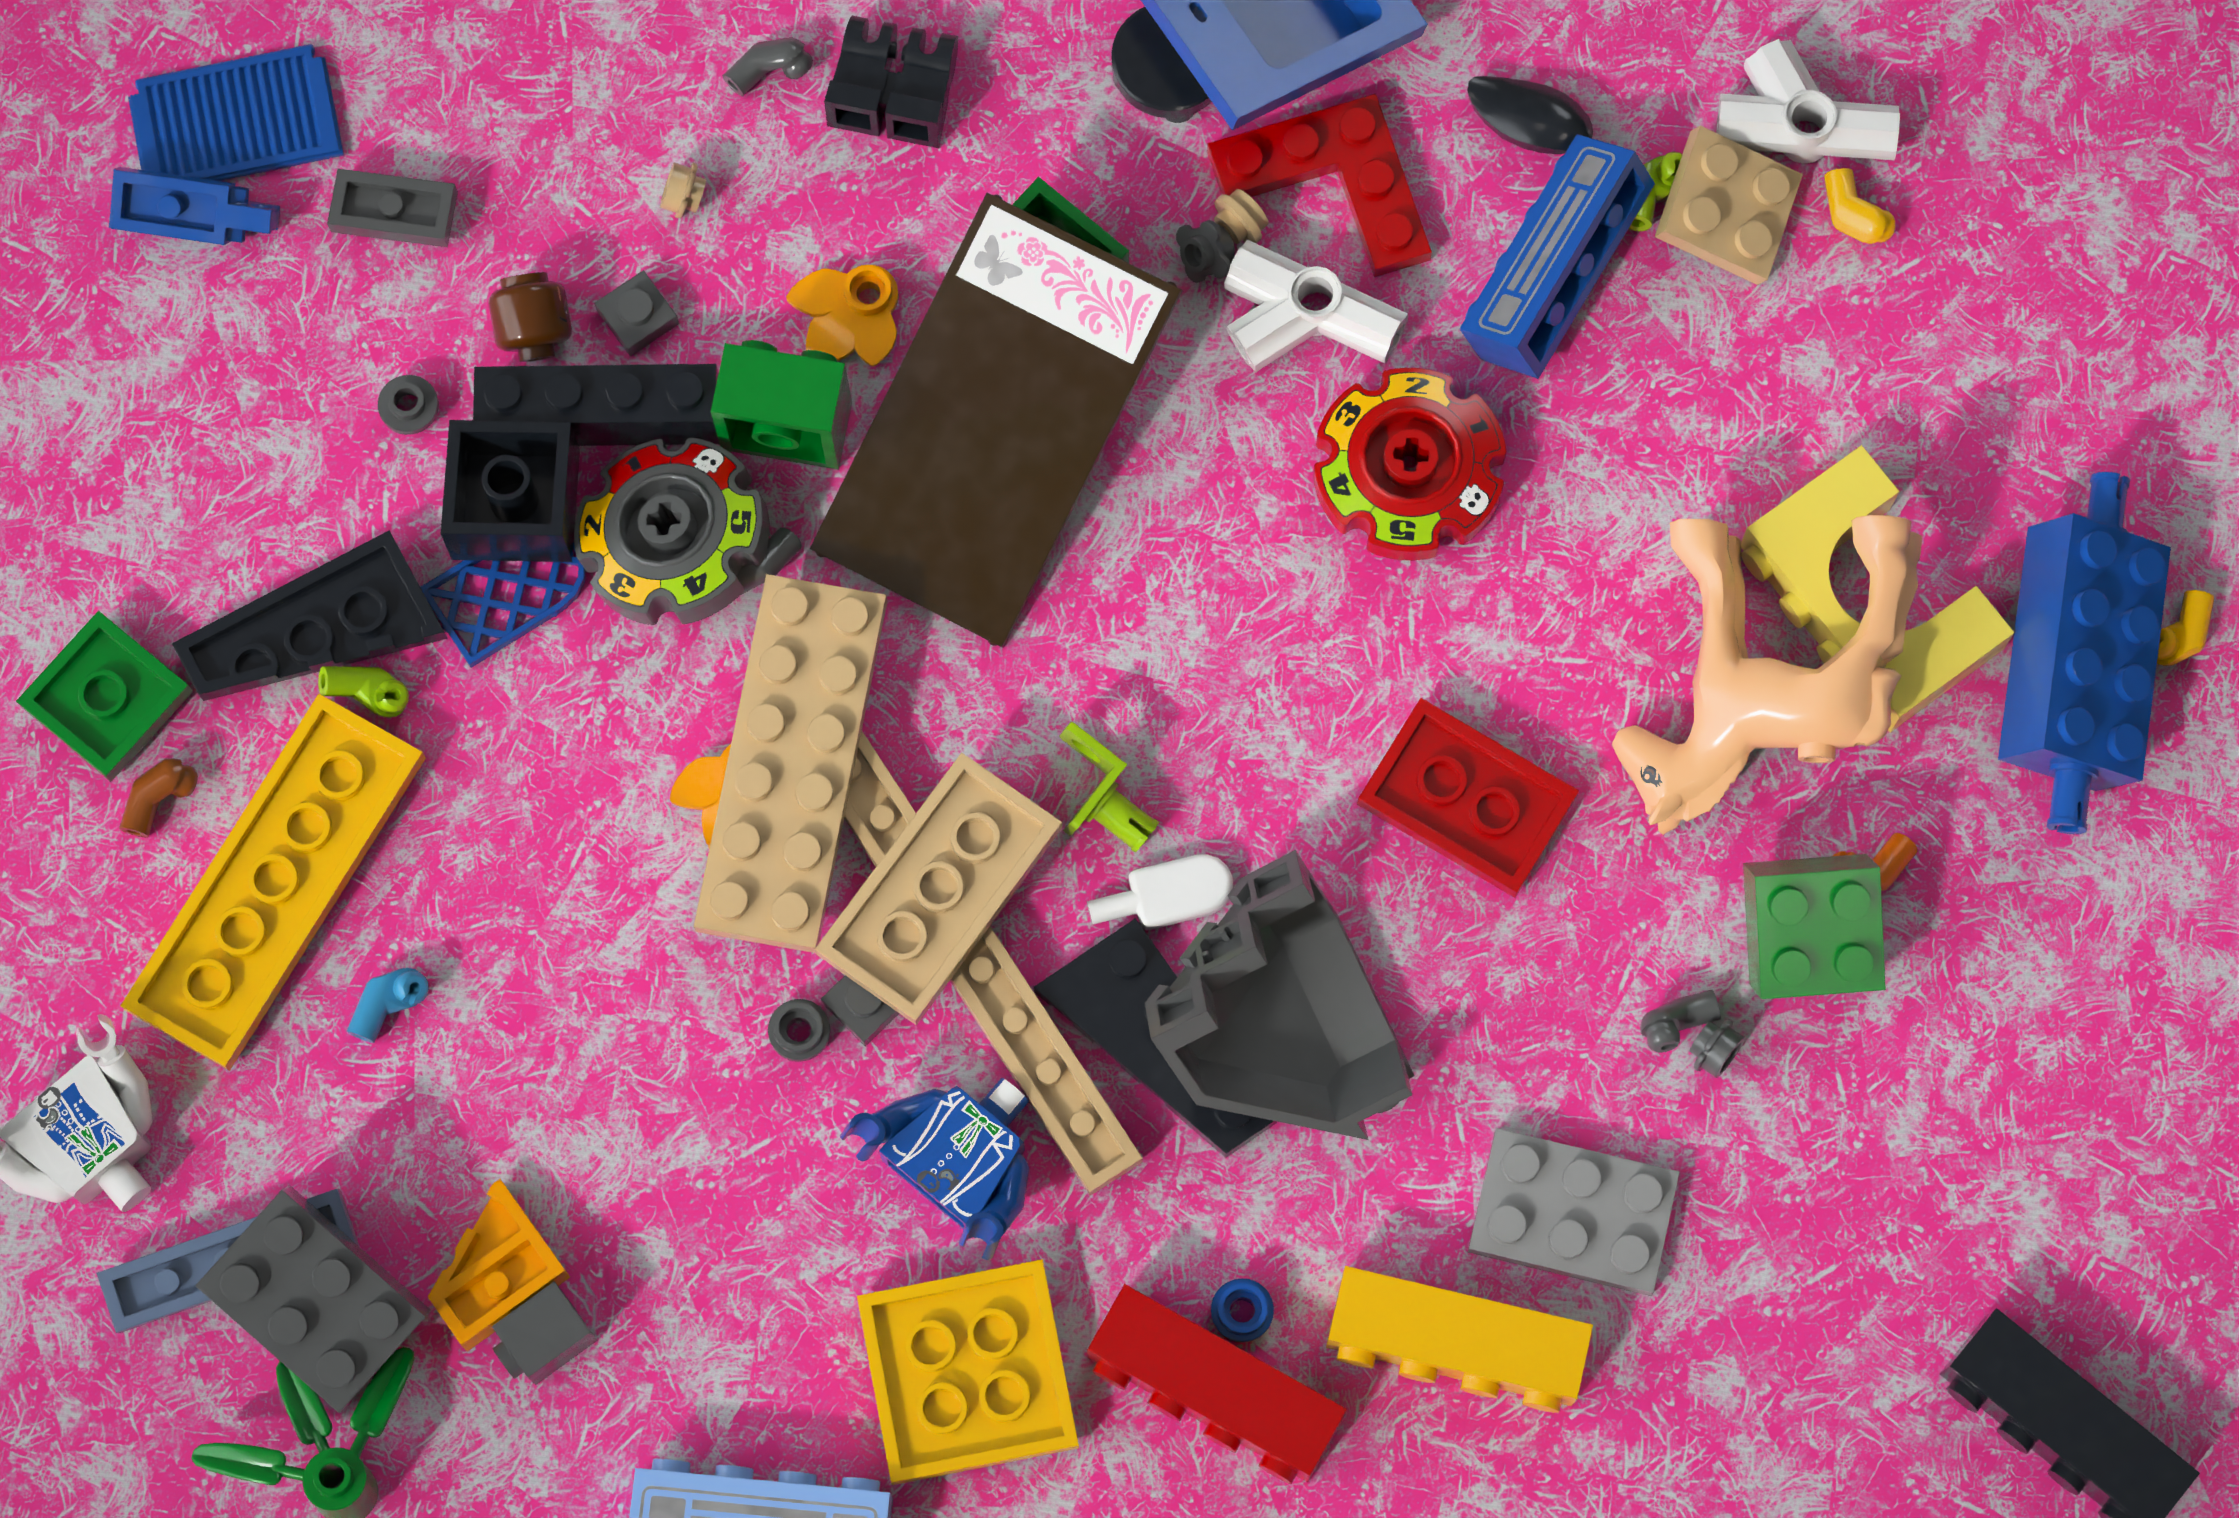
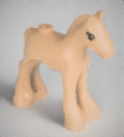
M1867 515L1856 517L1852 520L1854 546L1870 573L1868 607L1856 634L1840 651L1818 669L1796 666L1770 657L1748 658L1744 639L1745 584L1741 568V540L1736 536L1729 535L1727 524L1711 519H1679L1670 522L1671 547L1698 581L1702 595L1703 633L1698 664L1692 681L1694 697L1693 727L1687 741L1678 745L1638 725L1621 728L1612 742L1619 761L1632 779L1645 803V811L1650 815L1648 818L1650 825L1658 823V830L1662 835L1677 828L1681 820L1688 822L1705 812H1710L1716 803H1720L1725 792L1729 790L1730 784L1734 783L1739 772L1743 771L1748 756L1754 749L1797 748L1799 761L1831 763L1835 761L1836 749L1865 745L1867 747L1875 744L1886 735L1891 726V698L1902 675L1894 669L1885 668V666L1903 652L1906 619L1918 587L1916 565L1921 556L1923 536L1910 532V520L1890 515Z

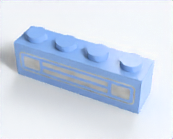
M653 1459L652 1469L635 1468L629 1518H891L893 1497L890 1492H880V1481L873 1479L843 1477L842 1486L839 1488L816 1485L817 1475L804 1472L779 1471L777 1482L753 1479L754 1469L748 1467L716 1465L715 1475L690 1473L691 1463Z

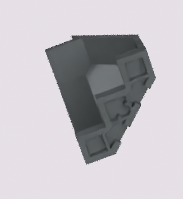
M1294 850L1240 878L1227 895L1233 903L1229 911L1218 925L1213 922H1207L1181 955L1180 960L1185 968L1170 988L1165 985H1158L1145 1002L1150 1037L1196 1105L1368 1140L1364 1119L1376 1113L1386 1112L1395 1107L1400 1101L1412 1096L1409 1079L1415 1075L1338 914L1297 851Z

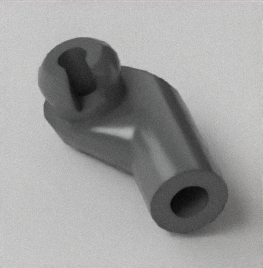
M789 37L763 41L754 44L722 76L727 85L735 93L743 97L765 74L772 70L781 68L786 77L799 79L810 70L813 59L809 53L804 51L805 44L796 38Z

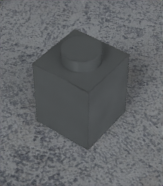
M555 1282L492 1326L502 1341L492 1349L514 1379L525 1373L535 1385L598 1341Z

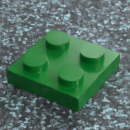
M98 610L16 702L46 729L112 782L188 698L193 690L186 682Z

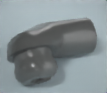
M779 528L769 538L762 564L760 566L750 564L740 569L738 580L744 588L742 594L763 584L766 574L776 576L799 552L802 545L799 538L787 528Z
M1708 990L1674 999L1646 1013L1642 1018L1640 1031L1642 1036L1647 1037L1649 1048L1658 1053L1670 1051L1680 1043L1679 1031L1707 1024L1710 1021L1721 1020L1720 1009L1714 991Z

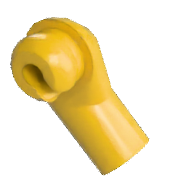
M1835 169L1824 175L1831 220L1837 230L1868 244L1886 242L1892 237L1896 228L1894 216L1889 211L1882 210L1880 207L1858 198L1852 169Z
M2200 590L2184 592L2179 621L2161 629L2157 664L2172 666L2204 649L2215 599L2212 594Z

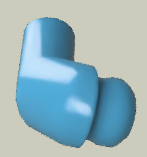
M401 968L369 980L346 1032L366 1042L375 1043L387 1015L414 1007L424 1001L429 991L426 977L416 969Z

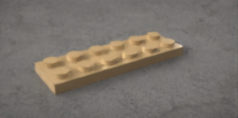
M766 574L693 926L695 932L816 953L815 948L820 942L887 606L886 594Z

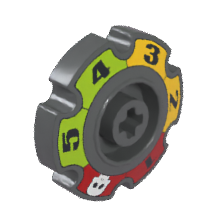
M688 438L685 445L676 451H669L662 439H656L625 451L601 470L600 475L606 482V486L598 495H585L582 498L575 520L574 545L577 559L586 572H597L590 583L604 603L620 615L642 624L655 625L659 617L666 612H674L682 624H689L719 612L743 593L744 588L738 580L739 571L742 567L750 564L761 566L768 547L770 521L766 503L759 491L756 489L746 490L752 483V478L738 458L721 446L702 439Z

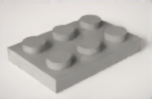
M1496 1128L1467 1252L1652 1296L1680 1172Z

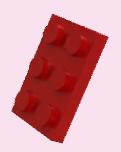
M1420 698L1360 794L1357 805L1516 898L1577 798L1579 790L1423 698Z

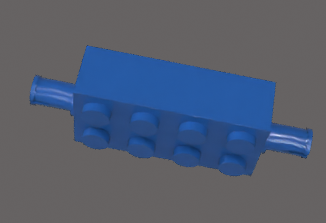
M2097 472L2091 475L2087 518L2072 513L2028 527L1998 760L2054 778L2050 814L2046 827L2049 830H2057V832L2064 834H2083L2087 832L2088 824L2086 821L2090 790L2100 791L2143 781L2171 547L2129 533L2123 528L2130 479L2127 476L2120 477L2119 473Z

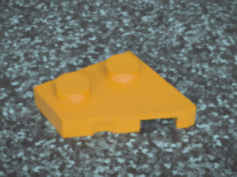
M498 1179L491 1185L487 1192L490 1200L473 1229L467 1227L455 1248V1257L452 1264L441 1272L428 1295L433 1306L467 1352L495 1332L492 1328L494 1324L553 1282L559 1286L570 1278L567 1271L501 1179Z

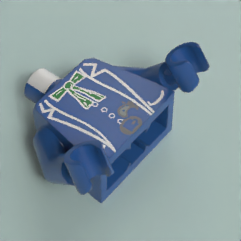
M1001 1078L980 1103L958 1086L948 1092L932 1089L894 1101L873 1114H857L851 1119L840 1135L842 1140H845L850 1135H857L865 1140L866 1144L856 1155L860 1161L868 1160L878 1146L885 1143L879 1150L882 1161L963 1229L959 1240L960 1246L964 1247L966 1241L973 1237L984 1240L987 1243L982 1256L984 1260L993 1258L1001 1237L1024 1208L1029 1165L1022 1156L1025 1151L1024 1142L1008 1126L1029 1103V1100L1004 1078Z

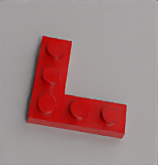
M1376 93L1207 143V153L1220 192L1228 196L1236 189H1240L1250 197L1338 172L1374 277L1431 261L1432 251Z

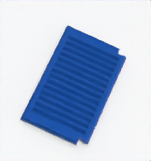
M312 44L137 79L135 86L139 94L130 95L131 97H128L141 170L223 181L344 156L326 58L322 56L314 58L315 48Z

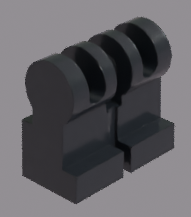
M852 15L845 30L833 80L829 82L824 100L827 126L879 136L885 113L887 138L939 148L948 107L950 86L956 66L958 36L942 33L936 50L932 54H924L926 30L913 27L908 43L902 49L901 61H904L902 73H894L889 71L893 59H896L898 55L896 42L897 24L884 22L879 38L873 43H867L868 18Z

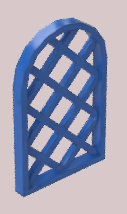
M572 557V562H553L548 581L527 577L531 561H523L520 574L515 575L499 572L501 561H492L491 569L489 570L473 567L482 560H463L420 588L442 623L443 630L449 634L470 668L546 621L556 617L578 598L585 583L586 570L577 557ZM561 563L578 566V578L574 586L557 583ZM467 574L488 578L483 597L462 594ZM458 576L454 592L437 589ZM496 580L517 583L512 603L491 599ZM525 585L546 589L541 609L520 605ZM554 591L569 593L559 603L550 608ZM433 597L452 600L447 619ZM460 602L481 606L476 625L455 622ZM489 607L510 611L505 631L484 627ZM518 613L536 616L514 630ZM454 630L474 634L469 653ZM482 635L499 638V640L478 652Z

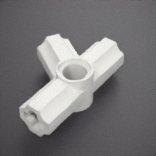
M1777 39L1761 46L1757 52L1745 59L1744 70L1759 96L1720 94L1716 133L1753 151L1784 153L1792 161L1802 164L1814 163L1824 156L1895 160L1900 125L1899 106L1832 101L1828 96L1819 92L1791 40L1780 41ZM1800 121H1809L1816 124L1820 130L1815 133H1806L1796 128L1794 124Z
M1246 240L1244 245L1239 247L1230 264V269L1224 282L1225 290L1259 305L1227 326V332L1237 351L1255 373L1310 337L1322 335L1386 363L1389 357L1393 355L1408 321V313L1341 283L1336 274L1329 269L1319 266L1306 267L1250 240ZM1316 292L1323 293L1332 300L1327 307L1316 311L1309 310L1300 303L1305 296Z

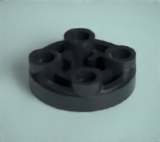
M1146 7L1137 10L1125 20L1114 38L1111 57L1113 82L1124 98L1138 110L1152 116L1166 118L1173 123L1188 121L1193 117L1194 113L1207 107L1212 101Z

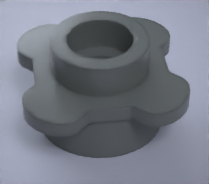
M1212 220L1202 222L1198 228L1184 225L1177 230L1176 240L1180 246L1181 260L1185 265V272L1191 281L1199 283L1204 281L1206 276L1214 275L1218 279L1228 275L1230 264L1235 256V247L1231 235L1223 226L1216 224Z

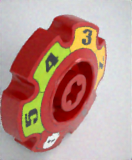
M1405 367L1385 370L1382 373L1381 387L1379 389L1369 391L1364 389L1359 383L1353 384L1335 400L1321 422L1317 433L1316 447L1325 451L1329 458L1314 465L1313 479L1317 497L1329 520L1342 534H1346L1352 529H1361L1367 533L1366 549L1368 552L1396 560L1415 561L1434 558L1438 552V540L1444 537H1452L1459 544H1466L1483 529L1496 510L1502 494L1504 481L1501 478L1495 477L1490 469L1504 464L1507 451L1503 432L1492 410L1478 394H1473L1466 399H1459L1451 393L1453 381L1451 376L1423 368ZM1405 456L1415 458L1416 471L1409 472L1404 470L1403 458Z

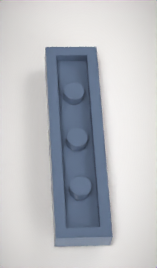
M337 1188L306 1199L359 1246L340 1189ZM257 1217L98 1272L97 1277L116 1333H123L211 1302L212 1300L195 1285Z

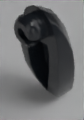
M1476 76L1468 83V97L1477 115L1502 139L1523 149L1546 154H1565L1577 134L1589 138L1593 136V128L1589 116L1576 101L1564 92L1547 85L1504 77Z

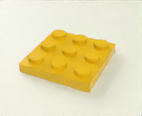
M1043 1259L857 1296L892 1485L1079 1448Z

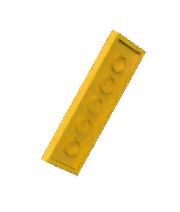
M318 694L120 1006L133 1016L230 1071L425 761L426 757L423 752L323 695Z

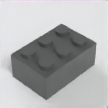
M290 1185L283 1188L195 1285L338 1413L341 1412L430 1312L426 1305Z

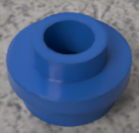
M1243 1278L1231 1280L1222 1285L1213 1297L1211 1304L1213 1324L1221 1335L1231 1341L1242 1343L1256 1340L1268 1330L1273 1320L1274 1305L1269 1292L1256 1281ZM1240 1300L1249 1302L1254 1308L1252 1319L1247 1322L1234 1320L1230 1314V1308L1235 1302Z

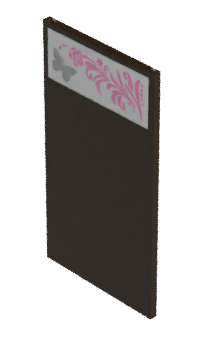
M986 193L810 549L815 551L817 556L826 557L988 640L990 645H998L1004 648L1183 290L1177 288L1174 282H1165L1003 201L1000 195Z

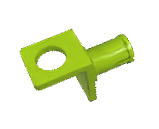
M1070 722L1059 737L1106 775L1063 831L1071 836L1084 820L1090 822L1094 818L1136 853L1148 839V835L1155 830L1159 821L1155 818L1152 819L1115 790L1119 785L1115 780L1127 764L1078 725Z

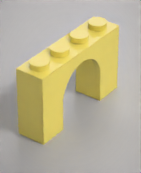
M1862 445L1747 527L1741 541V548L1744 550L1741 552V557L1748 570L1759 581L1763 582L1766 579L1781 596L1779 605L1788 620L1799 629L1805 626L1818 642L1817 652L1824 664L1848 643L1860 626V623L1848 615L1841 607L1832 591L1829 579L1831 555L1842 544L1853 537V519L1867 515H1884L1891 509L1900 492ZM1977 586L1973 587L1927 622L1915 628L1905 630L1903 652L1885 666V668L1894 669L1902 675L1891 698V726L1888 729L1890 733L2004 650L2015 632Z

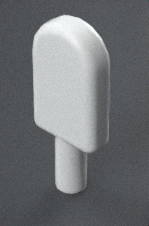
M1208 854L1192 855L1133 870L1128 876L1130 891L1087 901L1092 925L1137 914L1141 927L1144 930H1152L1209 916L1222 910L1230 901L1227 895L1233 889V876L1228 866L1219 858Z

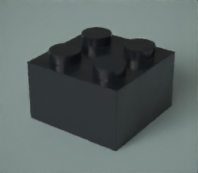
M449 420L440 534L452 560L572 562L580 449L571 422Z

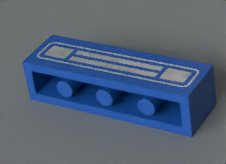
M1579 134L1575 136L1565 155L1561 156L1557 161L1553 174L1536 203L1528 209L1524 223L1507 251L1499 257L1494 272L1478 299L1470 305L1465 320L1460 327V331L1481 360L1539 379L1655 185L1635 151Z

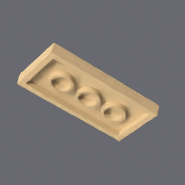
M961 752L815 948L816 955L917 1025L1062 829V822Z

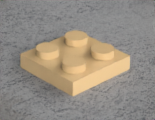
M1700 125L1690 131L1655 237L1759 285L1769 278L1803 174Z

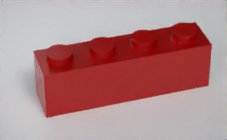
M1126 1284L1123 1285L1087 1349L1088 1358L1096 1362L1092 1372L1098 1377L1122 1390H1125L1129 1382L1151 1393L1152 1395L1147 1403L1159 1412L1177 1421H1181L1185 1413L1207 1425L1203 1432L1205 1437L1234 1453L1237 1452L1240 1444L1262 1456L1258 1465L1260 1468L1288 1484H1292L1296 1476L1306 1482L1309 1481L1347 1408Z

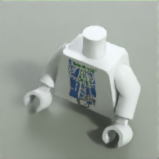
M99 1014L97 1015L98 1020L107 1031L105 1038L98 1042L88 1041L83 1036L82 1030L77 1027L76 1036L78 1044L87 1056L0 1129V1137L4 1140L0 1142V1179L18 1193L53 1203H60L74 1197L85 1205L104 1190L122 1212H126L138 1205L151 1191V1186L133 1166L152 1147L145 1135L153 1123L147 1079L125 1047L122 1045L115 1046L116 1033L111 1019L106 1015Z

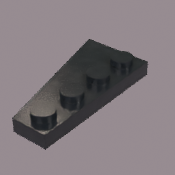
M389 530L172 643L197 693L203 701L316 673L320 671L322 666H343L448 638Z
M1136 918L1034 986V992L1040 998L1063 1014L1073 1023V1026L1092 1043L1095 1042L1121 1065L1123 1070L1138 1083L1141 1082L1165 1103L1168 1109L1225 1158L1277 1123V1121L1196 1105L1151 1040L1145 1002L1158 985H1165L1170 988L1177 976Z

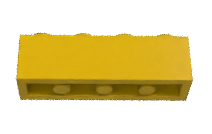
M1345 1266L1326 1348L1337 1350L1336 1359L1349 1365L1374 1368L1375 1360L1400 1365L1398 1374L1408 1379L1435 1383L1438 1374L1462 1380L1460 1389L1471 1394L1497 1398L1499 1389L1524 1395L1522 1404L1527 1407L1559 1413L1561 1404L1572 1406L1578 1398L1593 1324Z

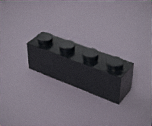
M716 364L474 367L473 420L571 422L578 446L640 445L656 439H662L665 445H685L688 438H697L719 444L711 415L719 372Z
M1997 1308L1985 1316L1940 1372V1375L1950 1382L1946 1389L1957 1402L1974 1413H1977L1982 1408L2001 1424L1997 1432L2006 1442L2024 1454H2028L2032 1449L2051 1465L2047 1472L2060 1486L2074 1495H2079L2083 1491L2101 1505L2102 1508L2098 1512L2101 1518H2165L2200 1474L2194 1467Z

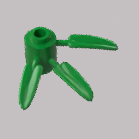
M406 1347L395 1350L372 1378L350 1419L351 1428L358 1432L350 1450L339 1447L330 1448L325 1437L330 1435L333 1427L318 1394L280 1361L276 1367L277 1383L288 1416L301 1443L305 1445L315 1443L319 1452L309 1461L306 1468L302 1469L285 1465L286 1456L279 1450L234 1443L201 1444L194 1449L191 1459L196 1466L205 1470L270 1486L278 1484L282 1477L303 1481V1489L307 1498L325 1518H365L370 1514L377 1502L378 1484L372 1472L360 1459V1456L369 1437L377 1438L383 1433L411 1372L415 1360L414 1351Z

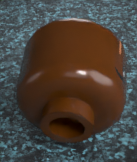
M546 272L521 274L501 279V289L493 292L488 302L496 346L503 351L518 352L520 362H532L555 357L554 346L564 343L572 334L564 287L560 283L548 281Z

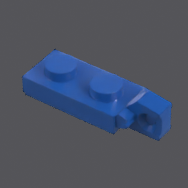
M118 167L113 170L109 228L226 245L230 242L243 243L245 242L246 231L270 234L272 230H278L280 206L248 201L249 188L235 186L236 183Z

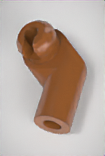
M168 758L139 776L132 784L119 829L134 836L148 838L159 802L171 793L179 798L187 797L193 793L198 780L195 768L182 765L181 759Z

